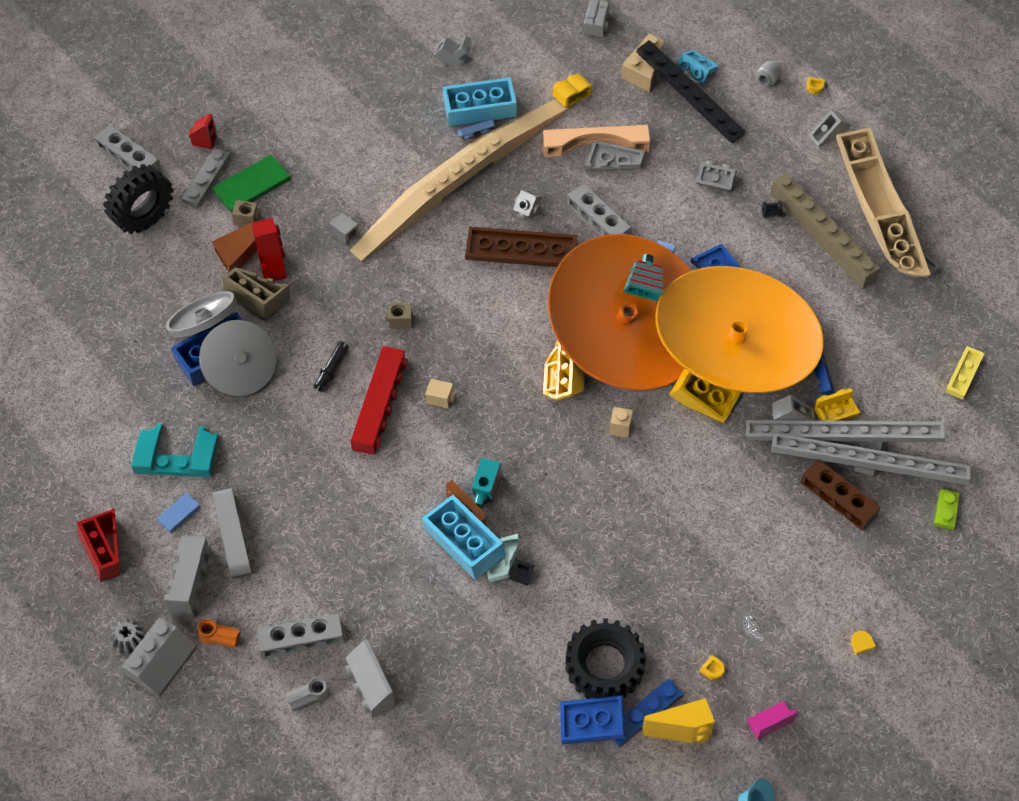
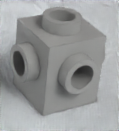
M522 189L514 200L515 206L513 210L518 211V215L524 218L535 216L540 211V202L543 196L529 189Z

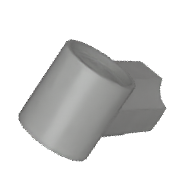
M316 677L310 680L307 685L287 693L286 696L294 712L314 702L325 701L329 697L330 691L326 681ZM317 687H324L321 692H314Z

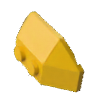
M557 341L556 347L552 350L545 363L543 394L556 401L584 391L585 373L567 356Z

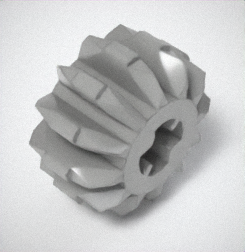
M126 618L124 623L118 620V626H112V633L109 634V638L112 640L111 645L113 648H116L119 653L125 650V653L129 655L130 649L133 648L135 650L136 646L145 637V633L143 632V626L138 624L137 620L134 619L130 622Z

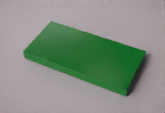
M270 154L212 187V191L232 214L236 200L253 202L291 180V177Z

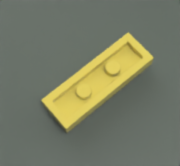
M966 346L945 393L962 400L964 399L984 356L983 352Z

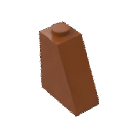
M251 223L212 241L214 251L228 273L235 267L241 268L257 251Z

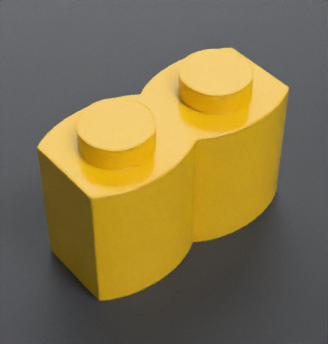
M581 74L569 76L567 80L555 83L552 95L564 107H570L577 101H582L590 96L593 86Z

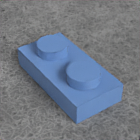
M493 119L459 129L457 133L459 137L464 136L466 139L475 136L474 132L480 131L481 134L491 131L490 127L495 125Z

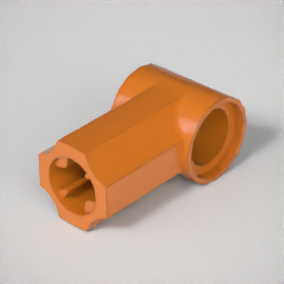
M204 619L198 624L199 638L202 643H215L236 648L241 633L239 629L216 624L211 619ZM206 630H212L209 634L203 633Z

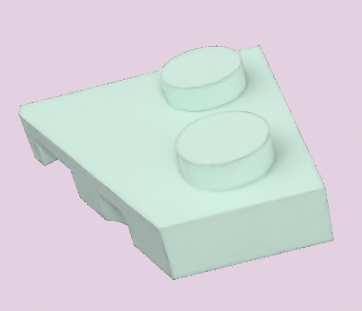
M518 534L500 538L504 544L506 557L487 571L489 582L505 579L510 576L520 541Z

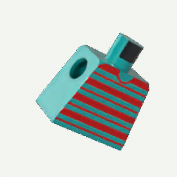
M645 254L642 260H637L634 263L626 281L624 293L657 301L663 294V273L660 265L653 264V255Z
M481 457L472 484V491L475 497L474 502L479 508H484L486 500L493 502L503 477L500 462Z

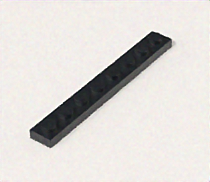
M650 40L637 48L636 53L729 142L734 143L744 135L745 130Z

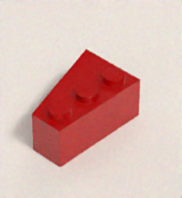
M115 508L76 522L79 539L100 582L119 576Z

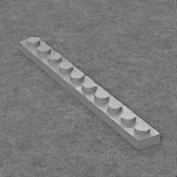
M746 420V440L772 441L773 434L778 433L820 441L945 442L944 422Z
M778 433L773 434L771 452L964 485H969L971 480L969 465Z

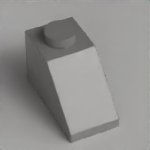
M830 110L808 134V137L818 147H821L835 140L836 135L844 133L851 124L841 113Z
M792 395L772 403V416L774 420L816 421L814 408Z

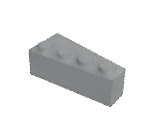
M181 536L176 554L178 564L173 565V580H169V594H165L164 597L170 617L195 619L196 612L200 611L201 601L199 600V594L204 591V581H202L203 575L207 574L208 568L205 562L206 557H210L211 545H208L206 537Z

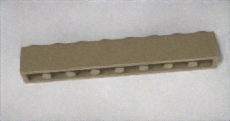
M787 173L772 182L770 194L777 201L782 202V207L862 289L877 281L880 268Z

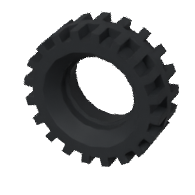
M141 164L140 168L133 166L130 172L124 171V176L121 178L117 177L115 179L117 181L116 184L110 185L109 189L111 191L105 195L107 199L106 202H103V206L106 208L104 210L105 214L125 233L133 234L134 231L141 233L143 228L149 229L152 223L156 224L158 222L157 219L160 216L164 217L165 214L163 212L165 209L170 208L168 203L173 200L171 195L174 192V189L171 187L172 183L150 164L148 166ZM150 191L146 199L139 206L131 210L134 202L142 194Z
M603 618V623L597 624L595 619L591 621L590 626L586 627L583 624L580 626L578 633L575 631L572 634V640L568 641L565 669L569 675L570 683H574L575 690L578 693L580 691L584 692L585 697L588 699L591 696L601 698L620 695L625 698L628 692L632 694L635 691L637 684L640 685L645 669V646L643 642H639L637 632L634 634L630 632L631 627L629 625L623 628L618 620H615L614 624L608 623V618ZM611 646L623 655L625 666L616 677L609 679L598 678L587 669L586 657L589 652L595 647Z

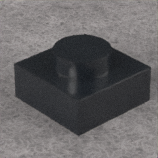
M515 559L509 579L528 586L535 565Z

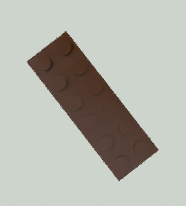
M469 226L465 260L558 267L562 259L576 247L577 235Z

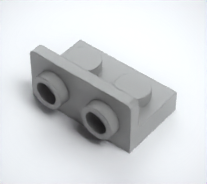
M712 161L701 162L696 184L731 191L736 169H733L730 165L718 166Z

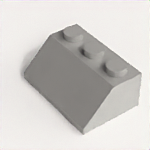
M159 617L121 667L126 677L160 696L197 646L177 627Z
M365 639L346 657L347 666H344L348 677H353L355 681L353 688L357 696L361 695L364 700L361 704L365 713H370L371 717L375 718L395 709L393 691L368 640Z

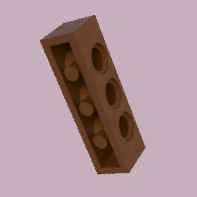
M819 459L802 475V485L860 530L864 531L878 516L881 507L875 500L869 499L858 487L851 485L842 475H838L828 464L821 462Z

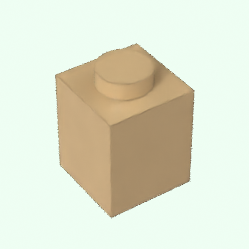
M430 379L425 393L426 404L448 409L450 402H454L456 392L453 391V383Z
M613 408L610 421V435L629 437L633 410Z

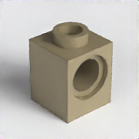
M236 200L232 211L234 225L245 226L252 222L260 221L261 211L258 210L257 203Z
M389 303V311H385V321L389 322L390 329L412 328V303Z

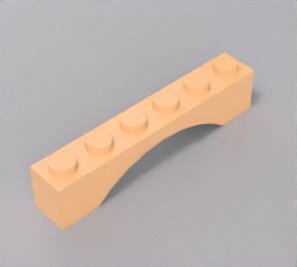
M648 125L543 130L545 157L563 156L572 149L593 144L594 140L649 152L650 138Z

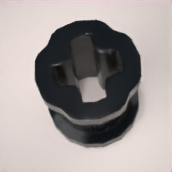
M781 201L777 203L762 202L763 218L774 215L782 217L783 208Z

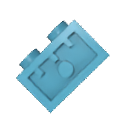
M693 49L682 53L677 65L683 72L689 71L693 79L701 84L706 82L709 74L717 72L719 65Z

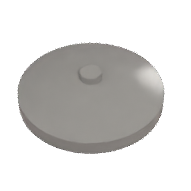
M229 291L216 292L201 297L172 315L166 323V329L170 336L176 338L205 331L226 318L236 308L237 300L234 294Z
M244 320L227 321L212 329L205 337L199 354L200 368L207 382L217 391L229 396H246L262 389L271 379L276 367V350L269 335L258 325Z

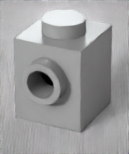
M341 213L338 217L332 219L330 223L331 234L344 244H349L359 235L358 224L350 216L347 217Z

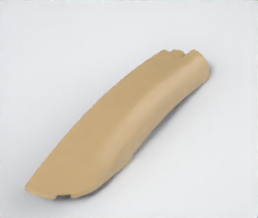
M871 127L837 134L836 140L866 220L887 260L893 267L904 274L914 277L930 276L931 274L909 212L902 204L890 180Z

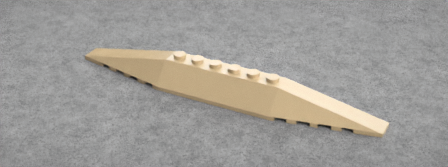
M555 99L481 135L408 188L350 249V252L363 262L439 206L444 197L490 163L496 164L569 110V107H564Z

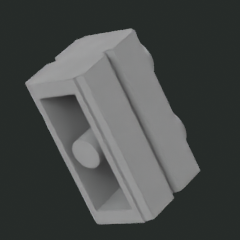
M591 0L589 2L583 26L584 35L603 37L604 31H608L609 22L607 19L610 20L612 10L609 9V2H599L598 0Z

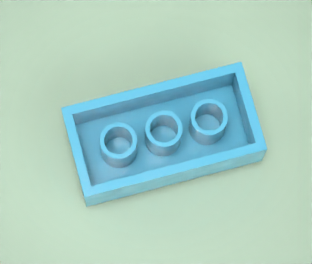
M511 77L443 87V101L449 127L485 122L491 119L498 120L517 117V102Z
M454 495L422 517L426 532L474 580L506 557L503 542Z

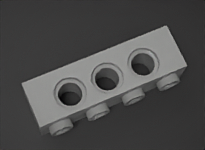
M109 125L95 136L97 147L129 171H132L133 166L140 168L141 164L146 166L150 164L157 170H161L160 160L156 155H151L143 146L136 144L131 137H126L118 128L115 129Z
M582 184L568 194L567 205L600 236L609 234L631 235L630 224L624 221L615 210H612L603 199H600L585 184Z
M327 613L321 617H306L300 621H285L279 625H264L261 628H257L259 651L262 659L344 644L339 613ZM318 629H325L322 633L316 632ZM300 632L305 633V634H304L303 636H301V637H297V636H296V635H297L298 633H300ZM279 636H283V637H284V638H283L282 640H280V641H276V640H275V639H276L277 637H279Z

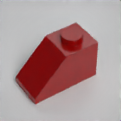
M209 113L197 120L193 128L189 130L192 146L213 148L217 139L213 114Z

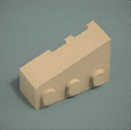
M649 33L638 46L640 47L650 40L663 52L664 40ZM636 48L622 64L621 78L650 92L656 71L636 53Z

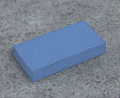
M186 493L157 518V521L172 533L201 508L200 504Z

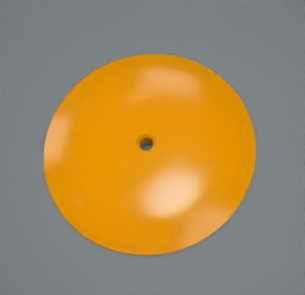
M714 266L693 270L671 282L663 291L657 303L655 313L657 332L669 354L683 368L696 377L724 389L745 393H768L792 387L813 372L822 355L823 333L811 307L790 287L760 272L731 266Z

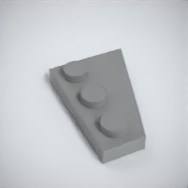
M594 140L585 164V170L640 169L645 151Z

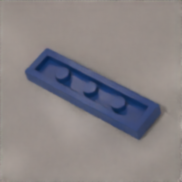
M670 679L666 680L625 713L626 738L614 739L613 741L619 747L643 729L644 716L668 709L683 697L681 690Z

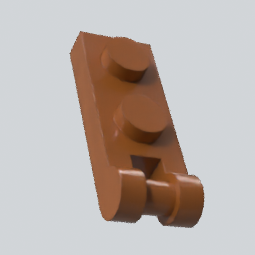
M453 480L449 481L446 484L447 498L454 495L486 526L485 513Z

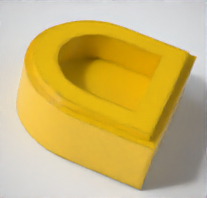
M808 77V92L811 94L822 93L825 79Z
M857 631L853 634L851 646L855 655L876 648L868 632Z
M712 655L699 672L710 680H719L724 675L725 666L722 661Z

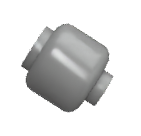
M773 61L763 63L756 73L759 83L768 87L773 86L782 75L780 66Z

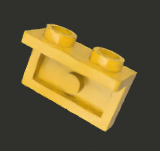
M852 388L839 390L832 395H823L816 400L814 410L820 421H847L859 417L860 411L852 398Z

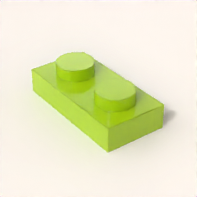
M944 489L939 490L934 526L954 530L960 493Z

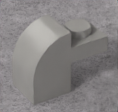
M446 36L438 44L434 57L443 63L457 66L462 65L471 48L469 45L472 39L465 36L459 43H456Z

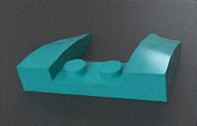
M162 423L156 424V427L150 430H141L131 464L133 473L211 477L218 441L217 433L213 435L205 431L206 427L200 425L192 456L157 454Z

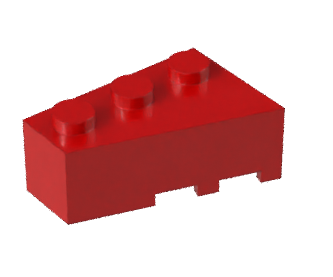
M273 218L252 222L251 225L264 279L271 278L273 281L286 279L283 263L285 254L282 239L279 236L281 235L279 225L274 224Z

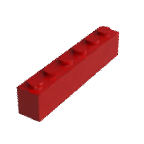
M382 346L351 438L352 450L374 455L376 448H380L382 437L380 436L382 432L386 431V418L391 415V403L397 397L398 390L396 387L397 384L400 385L402 382V369L407 367L408 358H405V350Z

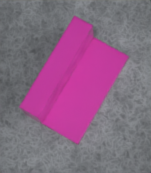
M783 701L747 719V723L758 740L794 722L797 711L795 709L790 711Z

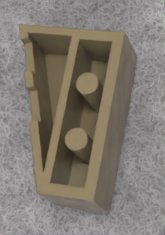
M237 267L223 277V290L232 292L237 302L264 320L290 299V285L275 283L271 278L266 280L257 277L255 273Z

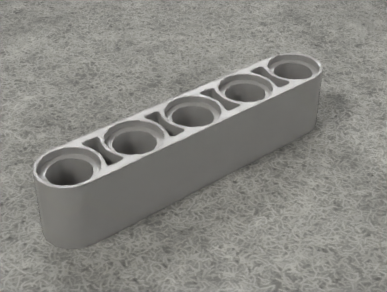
M229 488L213 492L231 578L251 574L233 490Z

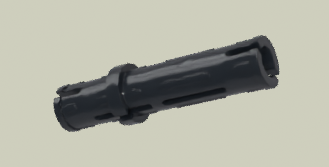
M339 341L327 364L320 370V376L313 385L315 389L320 386L317 391L324 392L329 381L334 378V372L349 348L347 344L343 347L345 342Z

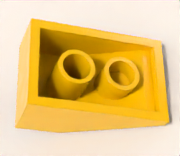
M684 368L669 395L682 405L725 423L741 392L710 384Z
M705 698L644 716L642 733L644 736L688 743L696 741L697 743H704L711 737L715 721Z

